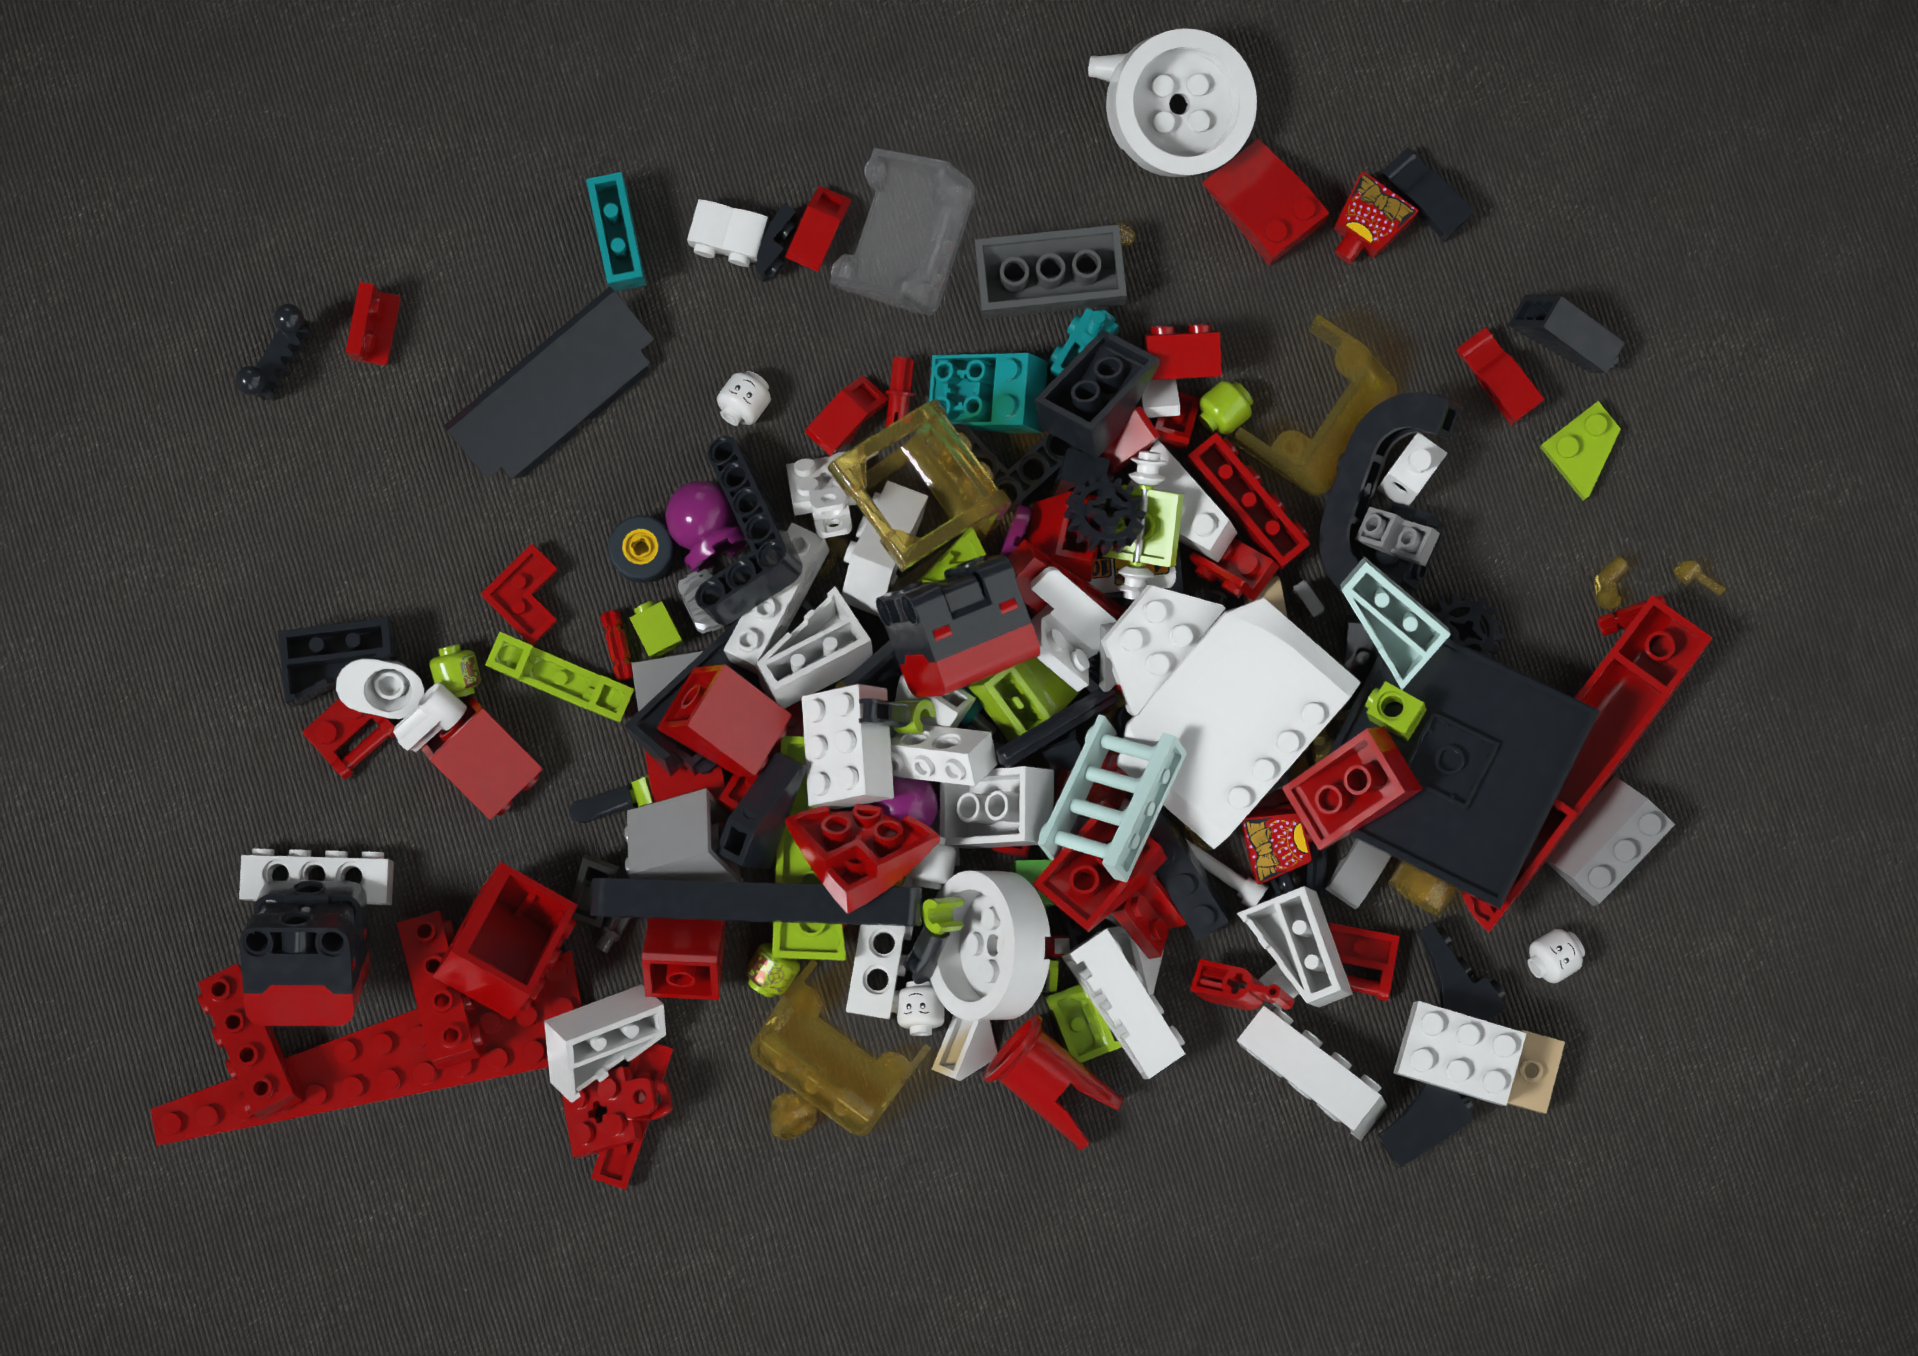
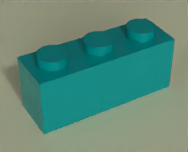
M622 172L586 179L608 286L615 292L646 286L627 187Z

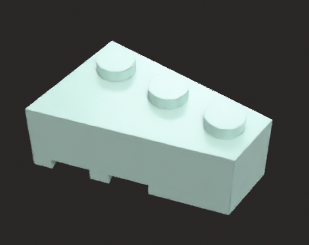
M1366 557L1359 562L1340 584L1343 594L1402 690L1451 635L1449 628Z

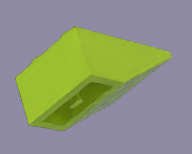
M1037 657L975 682L968 687L1008 742L1065 709L1080 692L1072 688Z

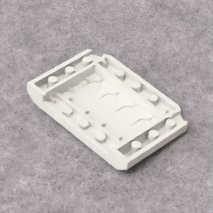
M1260 597L1248 604L1228 610L1219 617L1138 715L1133 716L1128 721L1123 736L1124 739L1152 747L1158 744L1162 733L1177 737L1187 754L1163 805L1215 849L1230 836L1345 705L1361 682L1264 597ZM1122 753L1119 754L1116 762L1117 766L1126 774L1136 779L1143 776L1149 763L1147 760Z

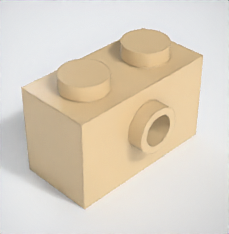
M1517 1030L1527 1033L1507 1104L1547 1114L1565 1042L1525 1030Z

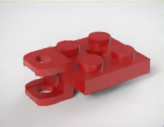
M619 1067L607 1071L609 1076L602 1082L596 1079L579 1091L581 1097L572 1103L562 1094L573 1158H584L643 1140L640 1122H649L662 1118L673 1109L669 1084L664 1081H653L648 1078L632 1080L631 1069L629 1067ZM657 1092L661 1095V1102L659 1105L655 1093ZM599 1105L607 1107V1113L602 1115V1122H600L599 1118H596V1109Z

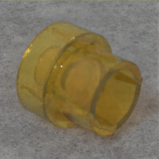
M1404 862L1399 864L1388 881L1403 897L1438 917L1443 914L1457 890Z

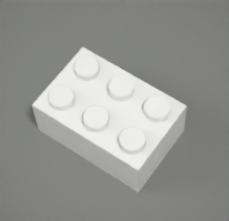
M856 684L802 696L808 806H829L830 809H842L852 807L855 804H868L894 798L890 728L888 726L859 723V718H862L863 704H859V699L872 698L888 701L886 688Z
M1026 766L992 769L976 786L940 782V837H946L945 845L965 849L1038 845L1041 828L1048 822L1053 812L1054 770Z
M1416 1001L1413 1002L1393 1073L1490 1103L1506 1106L1527 1033Z

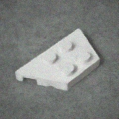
M1153 585L1145 587L1101 640L1105 654L1112 662V672L1116 683L1121 686L1127 702L1125 707L1129 714L1133 716L1138 715L1226 609L1223 605Z

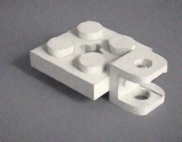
M857 451L850 453L838 452L829 457L801 459L795 463L786 464L794 515L813 512L816 533L821 538L850 533L852 521L849 506L867 503ZM832 524H839L838 526H835V527H828V526H830V525H832Z

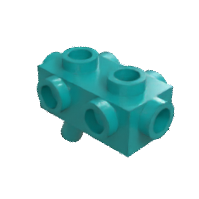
M1086 308L1082 316L1077 314L1068 327L1067 333L1070 334V337L1064 347L1058 345L1050 357L1049 364L1052 365L1050 369L1051 375L1056 378L1102 329L1117 336L1119 326L1115 323L1116 318L1102 309L1093 311Z

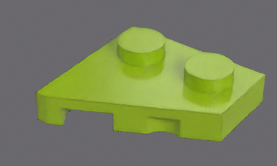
M1597 401L1544 442L1540 448L1582 501L1590 496L1621 428L1600 402Z

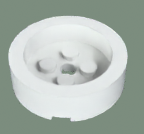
M1170 30L1138 43L1118 63L1108 86L1106 98L1107 118L1111 132L1119 147L1143 169L1168 177H1186L1201 174L1225 164L1245 144L1256 117V88L1246 62L1229 43L1218 36L1202 30ZM1175 94L1183 96L1186 103H1188L1185 112L1181 115L1172 112L1169 106L1170 99Z
M1005 871L960 872L951 877L936 896V898L959 896L965 900L962 907H955L953 910L954 920L962 921L964 926L959 931L949 932L950 936L938 958L933 976L930 978L932 986L943 1006L960 1019L968 1021L1015 1019L1026 1013L1033 1006L1041 994L1047 978L1050 959H1044L1045 937L1051 936L1044 905L1030 882L1017 873Z

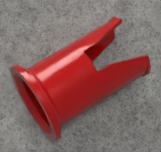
M1035 1014L1026 1020L996 1053L983 1074V1080L987 1083L999 1080L1073 1143L1078 1151H1081L1090 1142L1068 1111L1057 1101L1058 1097L1070 1083L1080 1092L1116 1110L1120 1109L1124 1097L1113 1091L1045 1033L1041 1026L1042 1017L1039 1014Z

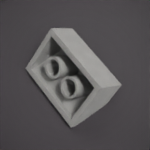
M1614 776L1598 793L1546 862L1592 906L1600 904L1675 824L1648 798Z

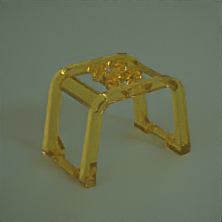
M938 399L920 406L834 459L827 468L847 497L853 498L881 537L880 543L901 572L962 533L963 535L970 527L974 529L979 541H983L996 529L1011 505V500L1004 490H999L993 483L994 477L989 467L982 461L979 463L971 452L972 445L968 438L962 432L957 433L946 417V410ZM915 431L907 443L866 471V461ZM909 461L951 518V520L922 538L899 529L893 530L866 492ZM832 524V525H830V526H828V527H835V526H838L839 524ZM842 535L827 538L828 542L831 543L848 567L849 563L844 561L849 546ZM957 540L904 577H897L894 587H889L888 593L917 582Z

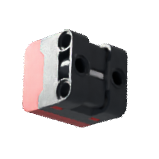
M1003 554L984 555L945 570L944 579L936 582H915L876 598L878 614L886 627L905 682L915 697L944 696L1040 655V645L1019 590L1014 568L1010 560Z
M305 880L272 881L263 886L254 905V915L246 922L239 940L244 1007L246 1016L251 1022L261 1026H341L352 1019L371 965L367 896L361 885L352 881ZM266 900H274L278 903H267ZM340 901H350L351 903H353L355 907H351L350 905L345 903H340Z

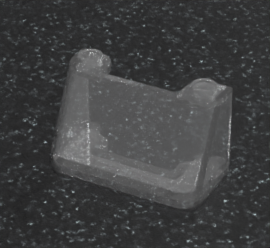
M874 148L871 158L865 166V178L869 186L876 192L855 256L844 254L833 264L830 283L836 288L914 313L931 316L938 310L973 204L974 185L969 178L948 161Z

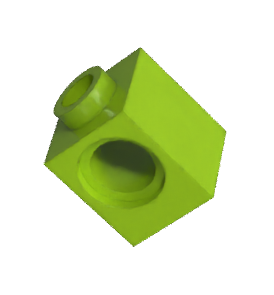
M651 600L634 609L636 615L630 617V620L650 659L658 658L684 645L662 601L655 604L654 600Z
M1386 681L1381 689L1375 688L1372 691L1365 707L1369 708L1366 713L1370 721L1380 727L1385 726L1389 732L1407 742L1427 711L1424 702ZM1391 702H1398L1403 705V711L1396 717L1386 716L1383 713L1384 708Z

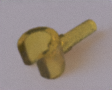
M1683 561L1673 571L1677 578L1686 585L1695 578L1699 583H1702L1719 596L1725 590L1724 587L1707 577L1702 572L1700 565L1695 561Z

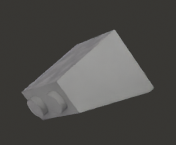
M706 788L628 810L627 826L624 829L625 838L628 843V858L625 860L628 876L631 879L741 882V866L716 853L726 822L731 813L725 807L718 804V800Z

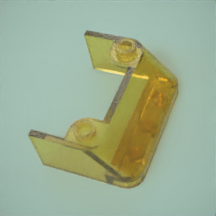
M1317 314L1309 332L1337 350L1334 357L1335 367L1341 375L1351 381L1312 439L1299 431L1288 430L1281 433L1270 447L1240 427L1232 442L1313 496L1324 495L1333 487L1338 473L1336 469L1338 459L1345 452L1349 439L1361 419L1376 405L1394 397L1397 392V383L1394 377L1364 344Z
M812 959L782 995L751 1043L750 1053L760 1066L848 1132L856 1136H866L910 1079L931 1047L925 1044L912 1062L908 1061L902 1054L891 1051L884 1052L878 1060H875L818 1017L824 1007L823 1001L815 989L805 984L818 964Z

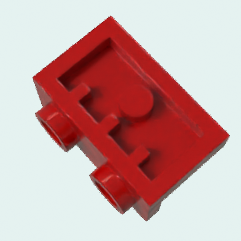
M359 282L345 351L353 361L381 366L388 365L401 298L398 295L379 292L374 284Z
M1235 538L1218 563L1205 555L1202 557L1195 552H1192L1189 557L1198 567L1195 573L1210 584L1217 580L1222 583L1221 588L1231 596L1239 599L1243 595L1252 601L1258 598L1280 567L1273 559Z
M1154 874L1137 892L1112 912L1113 916L1148 959L1162 956L1169 929L1187 924L1167 893V890Z

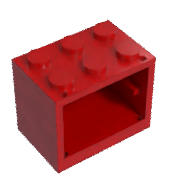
M500 861L480 889L433 977L511 1020L519 1009L525 1012L532 1000H535L546 981L543 978L547 971L551 970L561 953L560 946L564 939L567 940L576 925L577 920L572 918L578 905Z

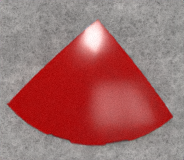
M855 804L852 811L831 812L829 806H823L785 818V824L808 864L847 914L869 903L891 888L917 866L940 842V835L923 822L909 815H906L903 820L885 815L882 807Z

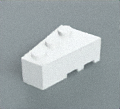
M1157 439L1150 451L1161 453L1160 460L1167 461V464L1159 467V474L1166 479L1158 485L1150 486H1155L1154 489L1184 493L1179 541L1218 563L1237 534V531L1228 517ZM1131 480L1128 484L1139 487V483H1136L1134 480Z
M887 481L881 494L875 492L868 509L871 515L869 518L863 516L856 533V537H859L858 542H850L844 557V561L849 563L841 596L848 605L879 616L876 598L887 594L889 587H894L897 580L896 572L903 558H906L921 524L928 500L927 495Z
M836 587L827 593L828 598L815 610L811 609L804 616V621L791 634L789 632L786 633L756 663L760 686L770 699L784 709L802 700V696L811 695L850 675L873 655L871 639Z
M1303 886L1237 913L1257 936L1264 949L1278 963L1281 971L1307 1004L1322 1007L1353 994L1316 891Z
M641 984L545 1020L550 1083L571 1103L581 1097L579 1091L596 1079L602 1082L609 1076L608 1070L624 1059L628 1062L666 1035L664 1004L656 997H645V988Z

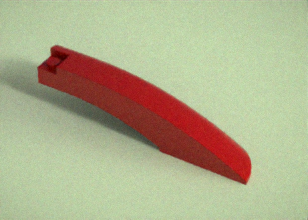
M1650 596L1613 648L1575 696V699L1600 710V714L1501 910L1462 891L1463 899L1470 913L1489 933L1605 786L1713 640L1710 635L1655 596Z

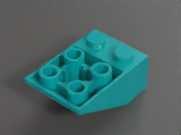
M1030 353L932 355L927 426L947 428L952 424L959 423L966 425L973 431L1043 433V429L1039 425L1034 399L1046 388L1048 362Z

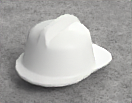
M361 658L352 661L341 670L336 681L338 696L347 707L359 712L392 719L405 718L417 707L424 695V686L419 676L413 670L407 668L406 665L392 660L382 661Z

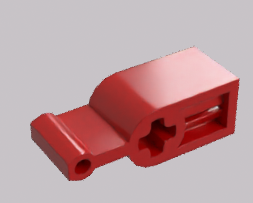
M1486 327L1456 349L1459 356L1475 374L1479 385L1511 426L1544 401L1543 396L1516 361L1503 351Z
M1203 959L1199 960L1190 988L1194 994L1206 1002L1243 1010L1257 1009L1264 1001L1278 1004L1283 1009H1291L1295 1001L1293 997L1278 985L1265 986L1246 969Z

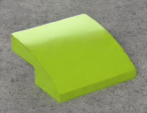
M1080 984L1045 997L1065 1050L1079 1062H1085L1122 1047Z

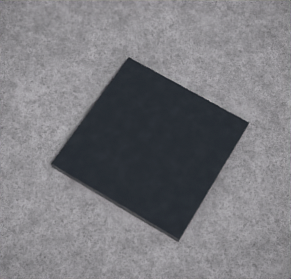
M1447 638L1402 689L1404 692L1424 702L1427 710L1409 741L1407 742L1388 731L1421 785L1422 790L1393 810L1349 834V836L1501 910L1600 714V710ZM1380 653L1328 755L1365 729L1380 727L1369 720L1366 713L1369 708L1365 707L1370 694L1375 688L1381 689L1386 681L1401 689ZM1391 702L1384 708L1383 713L1388 717H1396L1403 711V705L1398 702Z

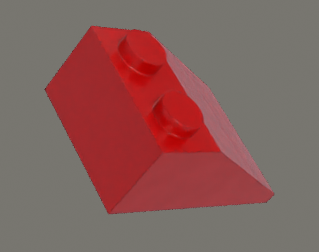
M1259 139L1202 182L1203 186L1269 266L1321 227L1329 215V212L1309 187Z
M1383 726L1365 729L1283 786L1282 789L1320 851L1393 810L1421 791L1422 787L1387 729Z
M1107 801L1102 804V806L1115 809ZM1090 818L1076 835L1108 844L1112 842L1119 826ZM1148 836L1126 883L1116 880L1111 876L1102 864L1103 858L1064 847L1032 885L1087 932H1090L1137 892L1164 863L1167 857L1162 846Z

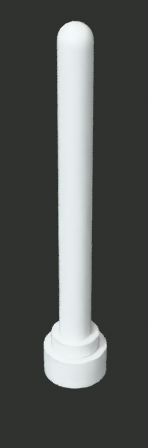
M1118 797L1114 802V806L1117 810L1124 811L1128 808L1130 801L1125 797ZM1187 840L1203 868L1237 890V896L1243 899L1241 903L1249 908L1258 904L1269 887L1267 884L1262 883L1258 885L1256 880L1254 881L1250 877L1246 880Z

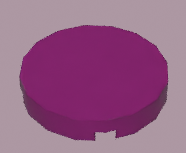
M1019 503L1000 554L1008 558L1020 545L1032 514L1031 508Z

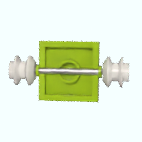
M1139 451L1138 457H1131V460L1137 463V471L1130 473L1129 477L1136 483H1139V487L1121 484V488L1124 490L1130 486L1134 488L1130 495L1133 499H1142V503L1137 510L1146 512V516L1140 522L1144 525L1143 530L1131 547L1126 545L1122 552L1118 554L1112 547L1107 555H1103V557L1130 561V565L1118 570V573L1124 576L1125 579L1124 584L1116 587L1117 590L1123 591V597L1128 599H1136L1145 589L1147 579L1155 576L1153 572L1143 566H1146V564L1164 567L1176 566L1184 493L1154 489L1155 486H1150L1158 485L1166 479L1159 474V467L1167 464V461L1160 460L1161 453ZM1123 525L1121 529H1116L1115 534L1123 531L1126 526Z

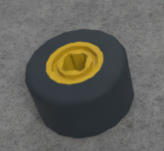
M636 515L626 518L615 527L609 538L608 552L612 564L621 576L632 582L646 584L657 581L668 573L674 563L676 548L673 538L664 524L651 516Z

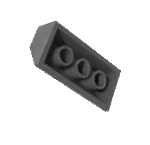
M1119 225L975 239L982 319L1125 305L1127 292Z

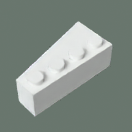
M1108 929L1096 932L1061 957L1143 1079H1150L1185 1055L1181 1047L1185 1042L1173 1025L1170 1027L1167 1025L1162 1017L1164 1013L1163 1008L1152 994L1148 995L1142 985L1143 979L1132 964L1128 963L1116 938Z
M1263 1006L1237 1039V1042L1276 1075L1287 1079V1082L1305 1098L1313 1099L1317 1103L1316 1105L1334 1121L1342 1122L1351 1130L1350 1133L1361 1141L1388 1107L1383 1097L1378 1093L1381 1087L1365 1074L1359 1079L1351 1073L1349 1069L1352 1065L1338 1053L1334 1052L1329 1056L1319 1047L1323 1042L1305 1029L1300 1034L1290 1026L1294 1020L1282 1010L1276 1007L1272 1012Z

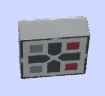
M1303 580L1292 588L1291 594L1310 622L1323 613L1324 606L1307 581Z

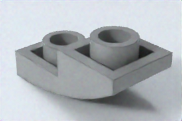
M1369 507L1355 540L1389 555L1426 566L1440 533L1431 527L1404 520L1397 514Z
M1356 839L1348 855L1338 864L1326 890L1353 909H1357L1377 881L1391 856Z

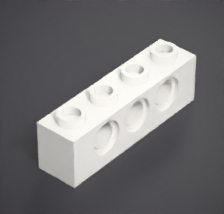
M791 523L787 532L802 562L801 575L794 583L741 616L724 648V652L730 662L757 675L756 663L785 635L830 551L825 538H821L817 534L794 523Z
M923 724V734H899L894 727H889L893 776L976 786L998 765L991 732Z
M252 849V855H241L240 900L256 901L263 886L273 881L272 874L278 866L284 865L288 869L289 877L287 881L309 880L310 871L318 866H321L325 871L324 881H345L346 873L351 868L358 867L362 872V881L359 885L366 892L367 904L392 905L394 861L384 859L383 852H362V858H347V851H325V857H311L310 850H289V856H274V849ZM266 900V902H276L274 900ZM347 900L340 901V903L353 904Z
M907 875L892 886L920 888L913 885L914 880L910 879ZM860 926L846 1012L889 1020L892 1012L897 1013L899 1005V991L895 990L897 977H905L906 969L903 966V962L908 956L902 954L904 940L911 941L913 926ZM882 933L890 934L895 940L893 950L887 954H880L874 949V940ZM877 969L885 971L889 978L887 986L879 991L871 989L867 982L868 975Z

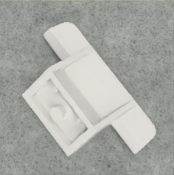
M1047 567L1031 581V590L1048 603L1031 619L1040 645V655L1037 658L1078 692L1089 685V658L1100 651V625L1114 623L1117 620L1057 568Z

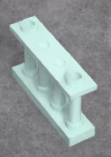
M1098 715L1094 725L1087 731L1084 747L1048 822L1041 828L1037 844L1050 860H1054L1063 847L1103 858L1102 864L1111 876L1116 880L1127 883L1187 752L1176 736L1162 733L1158 744L1153 747L1117 737V732L1107 718L1103 715ZM1109 750L1149 761L1143 776L1138 779L1101 769V766ZM1094 782L1134 793L1128 808L1124 811L1085 800ZM1078 814L1119 826L1112 842L1105 844L1070 833Z

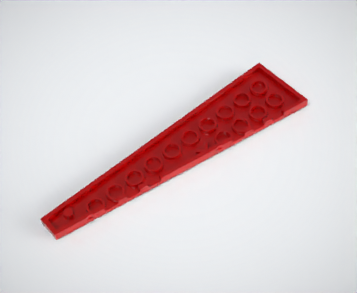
M571 950L559 955L552 969H549L543 978L546 981L537 998L532 1000L525 1012L519 1009L511 1020L473 999L475 1010L469 1011L472 1024L478 1023L483 1038V1044L478 1046L479 1058L437 1069L430 1059L417 1008L285 1058L303 1101L263 1120L252 1112L248 1114L239 1098V1093L243 1092V1089L238 1079L235 1081L229 1079L150 1109L156 1145L160 1146L549 1068L544 1021L583 1006L573 951Z

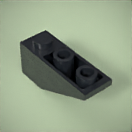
M776 752L728 817L716 853L740 866L771 869L786 827L785 818L789 817L807 765L783 753Z

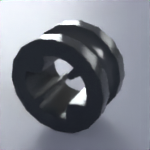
M1288 873L1268 881L1275 898L1294 890Z

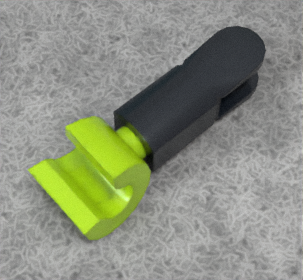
M872 698L859 699V704H863L862 718H859L860 724L894 727L899 734H923L924 726L920 718H936L934 705L927 699L897 700L895 702Z
M649 775L631 782L633 789L626 785L597 794V796L575 801L569 808L571 819L579 823H588L636 808L635 803L638 804V807L652 804L653 798Z
M962 897L933 898L925 900L923 903L922 917L925 925L912 951L903 962L905 969L912 971L914 983L923 984L933 976L938 958L950 936L949 932L959 931L963 928L962 921H955L953 918L954 908L962 907L965 902Z

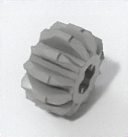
M704 569L699 572L686 575V578L679 580L678 590L697 631L704 634L722 628V625L716 623L697 605L695 600L697 589L703 582L713 576L712 573Z

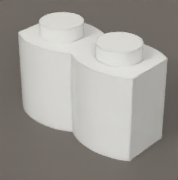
M698 199L687 241L689 246L694 248L693 252L707 258H714L715 254L726 255L729 257L728 261L730 263L749 267L750 262L757 263L759 249L770 221L767 216Z

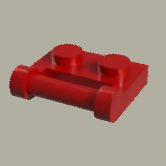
M339 698L305 728L302 734L346 781L353 774L352 769L388 737L391 739L395 737L393 733L395 725L389 718L351 709ZM374 719L379 727L341 759L337 752Z
M1328 923L1343 964L1381 971L1379 981L1346 975L1351 990L1375 995L1376 1000L1388 1001L1400 936Z

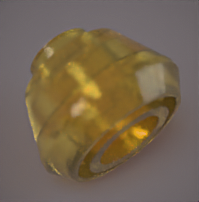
M786 1092L777 1096L772 1101V1107L769 1110L771 1133L774 1137L782 1140H791L803 1135L816 1122V1107L799 1094Z

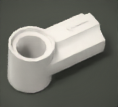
M437 682L422 696L417 707L395 726L393 733L403 748L407 751L413 750L417 752L441 729L446 731L454 726L465 713L467 706L444 685Z

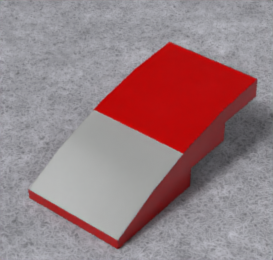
M703 651L632 662L638 712ZM644 749L653 803L705 788L718 800L726 787L721 766H717L709 774L698 773L695 776L683 765L670 776Z

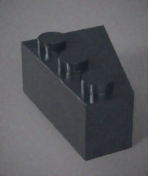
M389 618L278 631L285 703L293 708L336 688L339 673L352 661L361 658L382 661L398 659L394 622Z

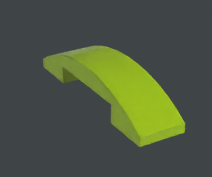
M499 632L485 666L529 686L619 723L634 692V689L603 675L593 673L502 632Z

